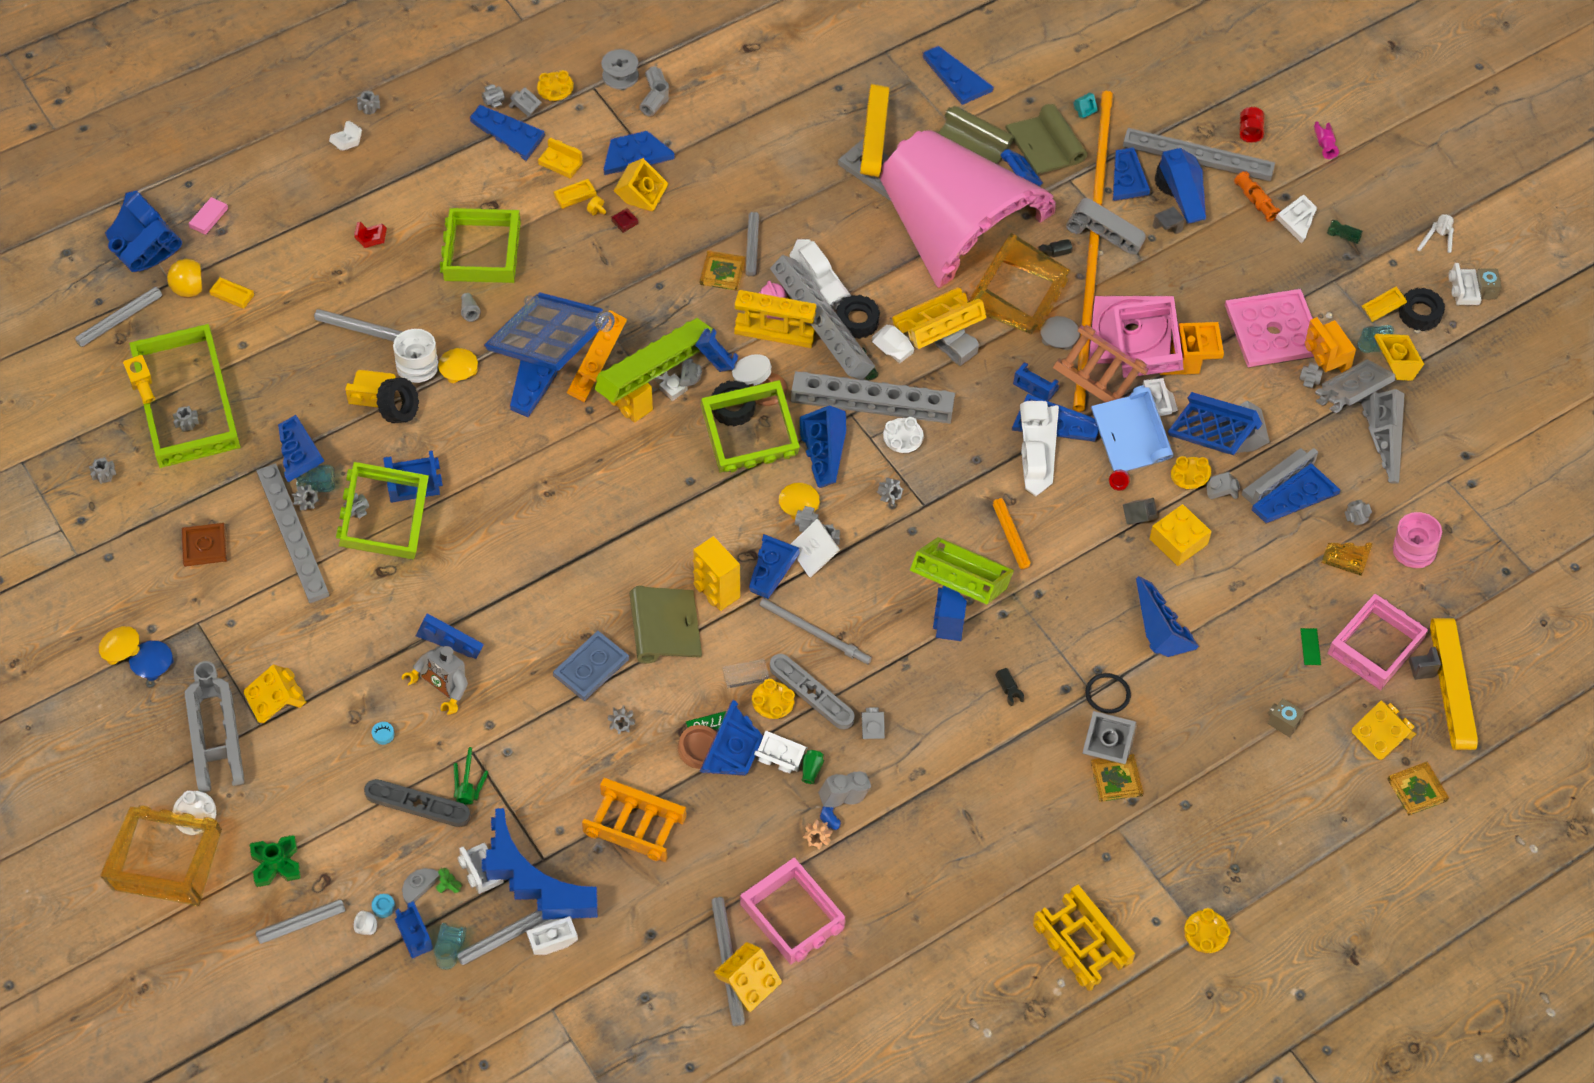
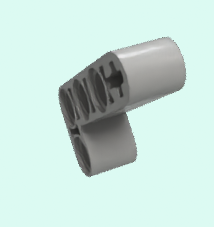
M1084 198L1079 202L1066 224V228L1074 234H1080L1086 227L1129 254H1137L1146 238L1142 230L1088 198Z

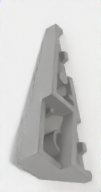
M1393 389L1379 394L1374 392L1359 400L1364 410L1362 411L1363 415L1369 423L1368 428L1376 450L1381 455L1382 466L1388 474V482L1398 484L1400 477L1404 393Z

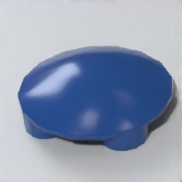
M150 640L138 645L140 650L137 655L130 656L129 664L131 670L136 675L147 678L149 681H154L168 670L174 658L171 649L165 643Z

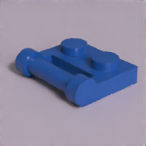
M1010 149L1004 150L1001 153V158L1007 161L1015 174L1038 186L1043 184L1024 156Z

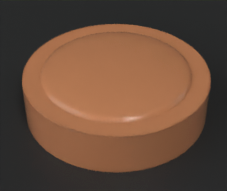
M694 725L684 730L677 746L681 760L692 768L700 769L717 732L704 725Z

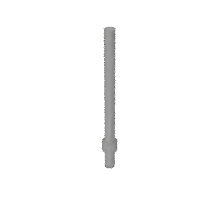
M765 598L761 600L759 604L761 607L845 652L844 655L851 659L856 658L867 665L871 662L872 657L859 651L858 647L853 644H846Z

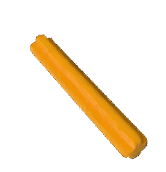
M1002 498L995 499L993 507L1019 568H1029L1031 562L1007 506Z

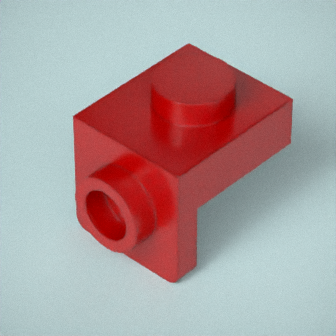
M357 222L354 237L364 248L383 244L387 227L382 223L366 228L362 222Z

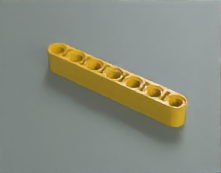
M870 85L860 174L874 177H879L889 96V87Z
M1432 618L1430 632L1433 647H1436L1441 663L1438 676L1451 747L1453 750H1476L1478 738L1456 621L1454 618Z

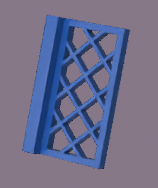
M1191 392L1188 396L1190 403L1168 430V434L1178 439L1234 455L1253 429L1259 430L1262 422L1256 410ZM1192 410L1199 413L1198 415L1188 418V415L1191 413ZM1209 416H1213L1215 418L1205 423L1203 421L1204 418ZM1198 420L1201 421V424L1190 428V423ZM1224 421L1231 422V424L1223 427H1220L1219 423H1222ZM1187 425L1186 430L1177 431L1179 427ZM1217 426V429L1206 433L1205 428ZM1246 426L1244 430L1236 432L1235 428ZM1203 430V434L1196 437L1192 436V433ZM1233 430V434L1222 437V433ZM1219 434L1220 439L1212 442L1208 441V438ZM1235 439V442L1231 447H1227L1224 445V443Z

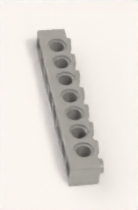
M782 254L770 268L793 300L816 304L814 323L810 324L848 376L863 380L875 365L797 260Z
M795 371L791 392L792 403L821 407L830 405L844 410L903 418L913 417L918 420L951 424L955 397L954 392L945 390H931L928 388L909 387L907 385H894L886 382L879 383Z

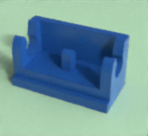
M709 328L704 329L696 343L697 348L719 372L734 369L738 359L737 353H734L732 357V354L724 349L715 339L717 334L715 329H712V331Z
M1024 362L1015 372L1013 385L1035 397L1049 401L1059 389V385H1057L1059 381L1056 379L1052 383L1029 371V368H1027L1029 364Z
M412 901L407 904L408 909L401 912L400 909L395 911V922L411 958H415L433 950V946L416 905Z

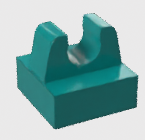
M1089 92L1073 102L1074 109L1078 111L1080 118H1085L1098 111L1093 93Z

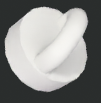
M360 911L354 919L355 932L363 935L374 934L377 929L375 916L370 912Z

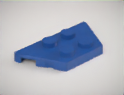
M648 131L613 138L610 140L604 164V175L625 171L628 164L644 158L651 165L673 160L675 155L671 149Z
M734 700L730 702L699 770L702 773L745 776L749 772L756 756L754 753L758 751L763 735L753 726L752 721L747 715L744 717L737 708L738 703Z

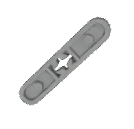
M777 654L771 658L770 671L835 727L844 730L854 724V712L792 659L784 654ZM808 689H816V693L808 694Z

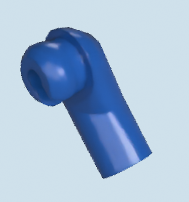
M823 806L820 820L823 823L827 822L828 828L837 830L841 825V821L833 813L834 807Z

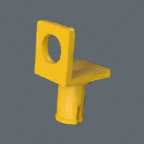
M143 355L123 361L132 389H138L143 404L153 402L155 397L150 388V384H152L151 374ZM134 362H139L142 365V370L138 373L132 372L130 369L131 364Z

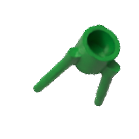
M472 747L468 748L464 781L460 786L458 764L454 763V798H456V802L465 805H471L474 800H478L480 790L488 775V771H484L476 789H474L473 784L468 783Z

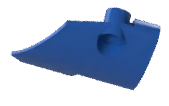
M138 191L125 194L118 216L105 232L109 241V250L131 272L142 271L163 262L182 245V240L160 218L161 215Z

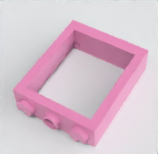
M1162 298L1156 301H1141L1135 304L1114 306L1119 348L1125 354L1126 347L1122 321L1170 314L1175 354L1141 358L1140 360L1147 364L1148 372L1146 375L1184 370L1174 298ZM1122 361L1123 378H1126L1133 367Z
M1374 594L1334 639L1327 654L1379 690H1382L1423 642L1428 629L1422 626L1420 622L1407 616L1404 611L1391 605L1386 599L1384 600ZM1372 612L1412 639V642L1387 671L1345 644Z
M795 857L740 895V905L790 965L795 961H802L809 951L813 948H820L827 938L832 935H838L844 929L845 916ZM792 878H795L831 922L791 949L755 905Z

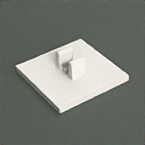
M816 519L791 543V545L800 549V554L796 559L809 577H812L840 551L819 519Z

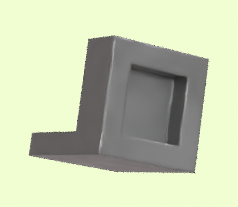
M1173 206L1156 214L1152 227L1154 229L1163 227L1164 230L1171 228L1175 234L1182 232L1185 219Z
M1154 497L1123 504L1127 524L1158 518Z
M1430 647L1427 655L1410 657L1409 660L1414 680L1436 677L1441 666L1436 647Z

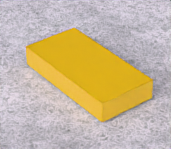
M589 179L553 191L554 197L561 209L596 196V190Z
M221 277L209 290L211 296L242 309L246 307L254 296L252 290Z
M1396 286L1362 305V308L1371 322L1407 302Z

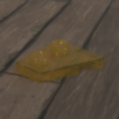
M1367 542L1365 546H1354V543H1328L1321 563L1362 576L1373 543Z

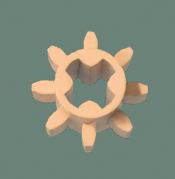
M816 819L813 825L808 823L805 828L808 832L803 836V838L808 840V846H817L820 849L823 843L828 845L831 841L828 837L831 836L833 831L828 829L827 822L822 823Z

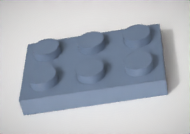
M597 631L553 671V676L585 701L629 660V655L601 632Z

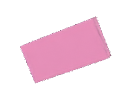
M211 197L189 222V227L206 235L227 211V204Z

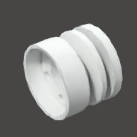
M423 329L405 330L395 338L393 350L398 375L402 378H407V380L413 383L424 382L434 377L438 371V357L434 336Z

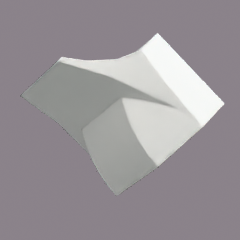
M893 325L884 326L872 336V342L899 364L914 353V347L908 337Z
M1163 378L1143 381L1145 388H1150L1159 416L1170 415L1172 412L1178 411L1174 395L1166 388Z
M570 916L563 919L547 920L526 931L534 955H546L567 948L578 940Z

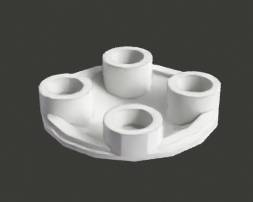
M913 417L897 418L886 423L883 437L886 445L893 451L909 453L915 451L922 444L923 430Z
M186 791L175 802L171 820L181 832L189 835H198L207 831L213 825L216 818V805L213 799L206 793Z

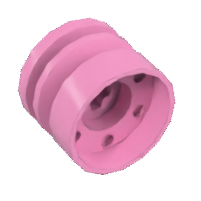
M1414 512L1405 515L1399 521L1393 544V553L1400 563L1411 568H1423L1435 560L1442 535V528L1437 519L1426 513Z

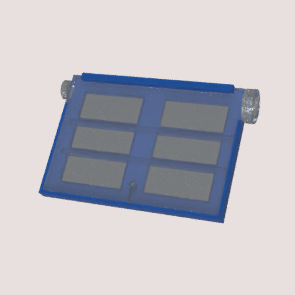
M539 292L534 297L527 295L524 298V306L484 346L489 351L559 371L599 330L603 332L610 331L614 326L615 319L612 313L603 311L602 308Z

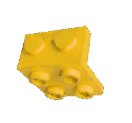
M358 370L353 384L347 383L345 391L348 404L378 408L376 398L378 388L385 380L396 378L395 374Z
M273 664L244 689V695L259 723H265L286 704L301 708L306 703L303 691L297 685L294 679L295 675L289 668Z
M1382 700L1352 728V733L1379 760L1385 759L1405 738L1411 740L1417 735L1412 730L1415 726L1406 717L1402 720L1397 715L1400 711L1391 702L1387 705Z

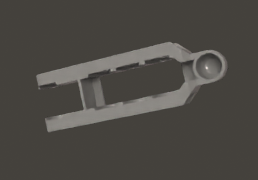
M202 661L194 668L195 682L185 690V699L197 786L200 792L211 791L208 762L228 758L233 778L232 785H243L245 781L233 697L229 683L218 678L213 663ZM218 697L222 700L220 706L224 716L223 726L227 736L225 740L226 745L206 749L200 703L204 699Z

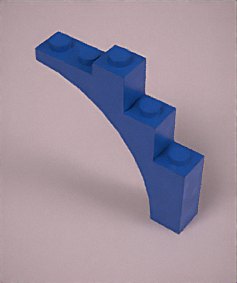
M496 808L495 817H491V831H495V837H491V849H487L486 858H482V872H486L487 880L509 879L510 892L514 891L515 900L537 899V911H542V920L563 919L569 916L571 919L598 918L597 887L577 886L561 882L545 875L532 866L520 854L511 839L506 825L505 809Z

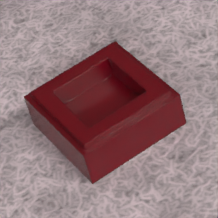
M628 208L611 217L612 222L622 233L638 225V219Z

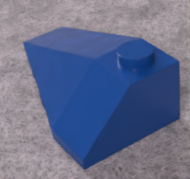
M1182 148L1162 152L1160 169L1187 224L1205 220L1203 171L1196 156Z
M828 405L799 417L800 437L806 444L807 457L811 458V469L819 488L836 483L847 430L846 411Z
M1138 576L1136 583L1145 633L1150 642L1149 647L1156 654L1160 653L1166 657L1196 650L1199 646L1187 627L1184 626L1182 628L1176 621L1178 618L1177 614L1164 605L1166 600L1153 583Z

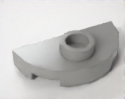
M691 358L683 361L680 386L694 385L701 378V366L695 364Z
M424 868L411 873L404 881L402 888L405 903L408 904L412 901L415 903L440 879L438 871Z

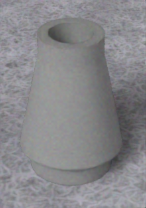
M465 293L461 296V316L466 321L472 322L479 318L481 311L472 294Z

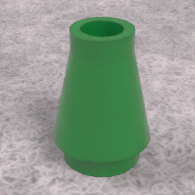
M807 750L806 754L803 755L802 782L807 784L815 783V779L825 761L823 753L816 750Z

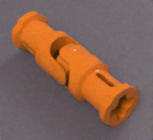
M1243 171L1236 176L1234 184L1240 186L1243 194L1252 204H1255V208L1266 216L1267 222L1274 221L1281 210L1272 204L1271 198L1265 194L1257 182L1252 181L1247 171Z

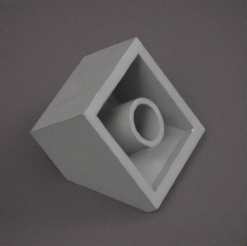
M1247 400L1239 406L1256 410L1261 419L1262 426L1259 430L1253 429L1236 453L1252 452L1270 442L1262 409ZM1230 421L1219 423L1220 427L1231 424ZM1246 426L1235 428L1236 432L1244 430ZM1233 430L1222 433V437L1233 434ZM1235 439L1224 443V445L1227 447H1231L1234 444Z
M1093 711L1082 754L1126 765L1137 723Z

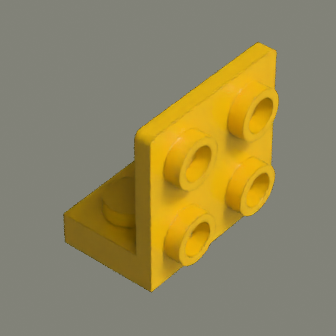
M748 942L743 944L714 971L719 980L731 985L741 1003L749 1012L755 1009L782 983L762 948Z

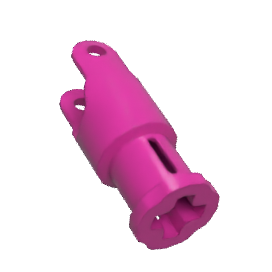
M1316 121L1314 130L1319 146L1323 149L1322 155L1325 159H1332L1339 154V149L1335 146L1336 140L1331 124L1327 123L1325 129L1320 127L1319 122Z

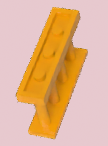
M611 310L607 313V315L611 316V319L597 332L567 391V394L582 402H585L627 321L626 318Z
M603 778L600 789L601 795L604 798L593 821L583 819V832L591 838L598 837L647 855L651 860L666 862L667 849L663 848V845L673 824L680 823L683 825L686 819V807ZM616 800L624 803V807L612 829L601 825L611 802ZM638 808L644 810L645 813L634 837L622 833L632 809ZM658 815L666 820L655 844L642 840L652 817Z

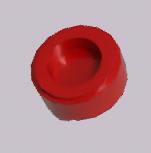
M1122 469L1113 471L1109 477V484L1114 490H1124L1130 483L1129 474Z

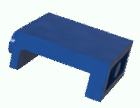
M433 450L429 451L428 458L393 463L391 456L383 458L385 468L429 475L425 497L440 495L439 486H443L441 474L436 473L440 466L438 457L434 458ZM387 482L391 503L416 498L417 487Z

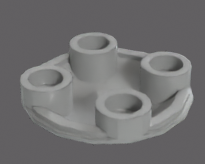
M1061 316L1047 319L1041 326L1042 343L1047 346L1070 350L1079 338L1077 324L1071 319Z

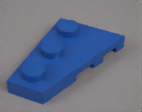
M763 534L757 565L754 567L749 586L750 592L769 599L800 554V549Z

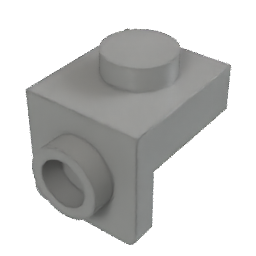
M1230 472L1210 477L1206 483L1207 494L1210 499L1231 494L1234 499L1238 498L1240 485L1237 478H1233Z
M879 707L866 708V712H861L862 739L885 738L884 712L879 711Z

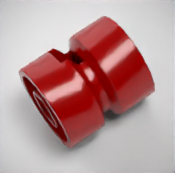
M1247 107L1240 113L1239 135L1245 142H1258L1264 137V112L1260 108Z

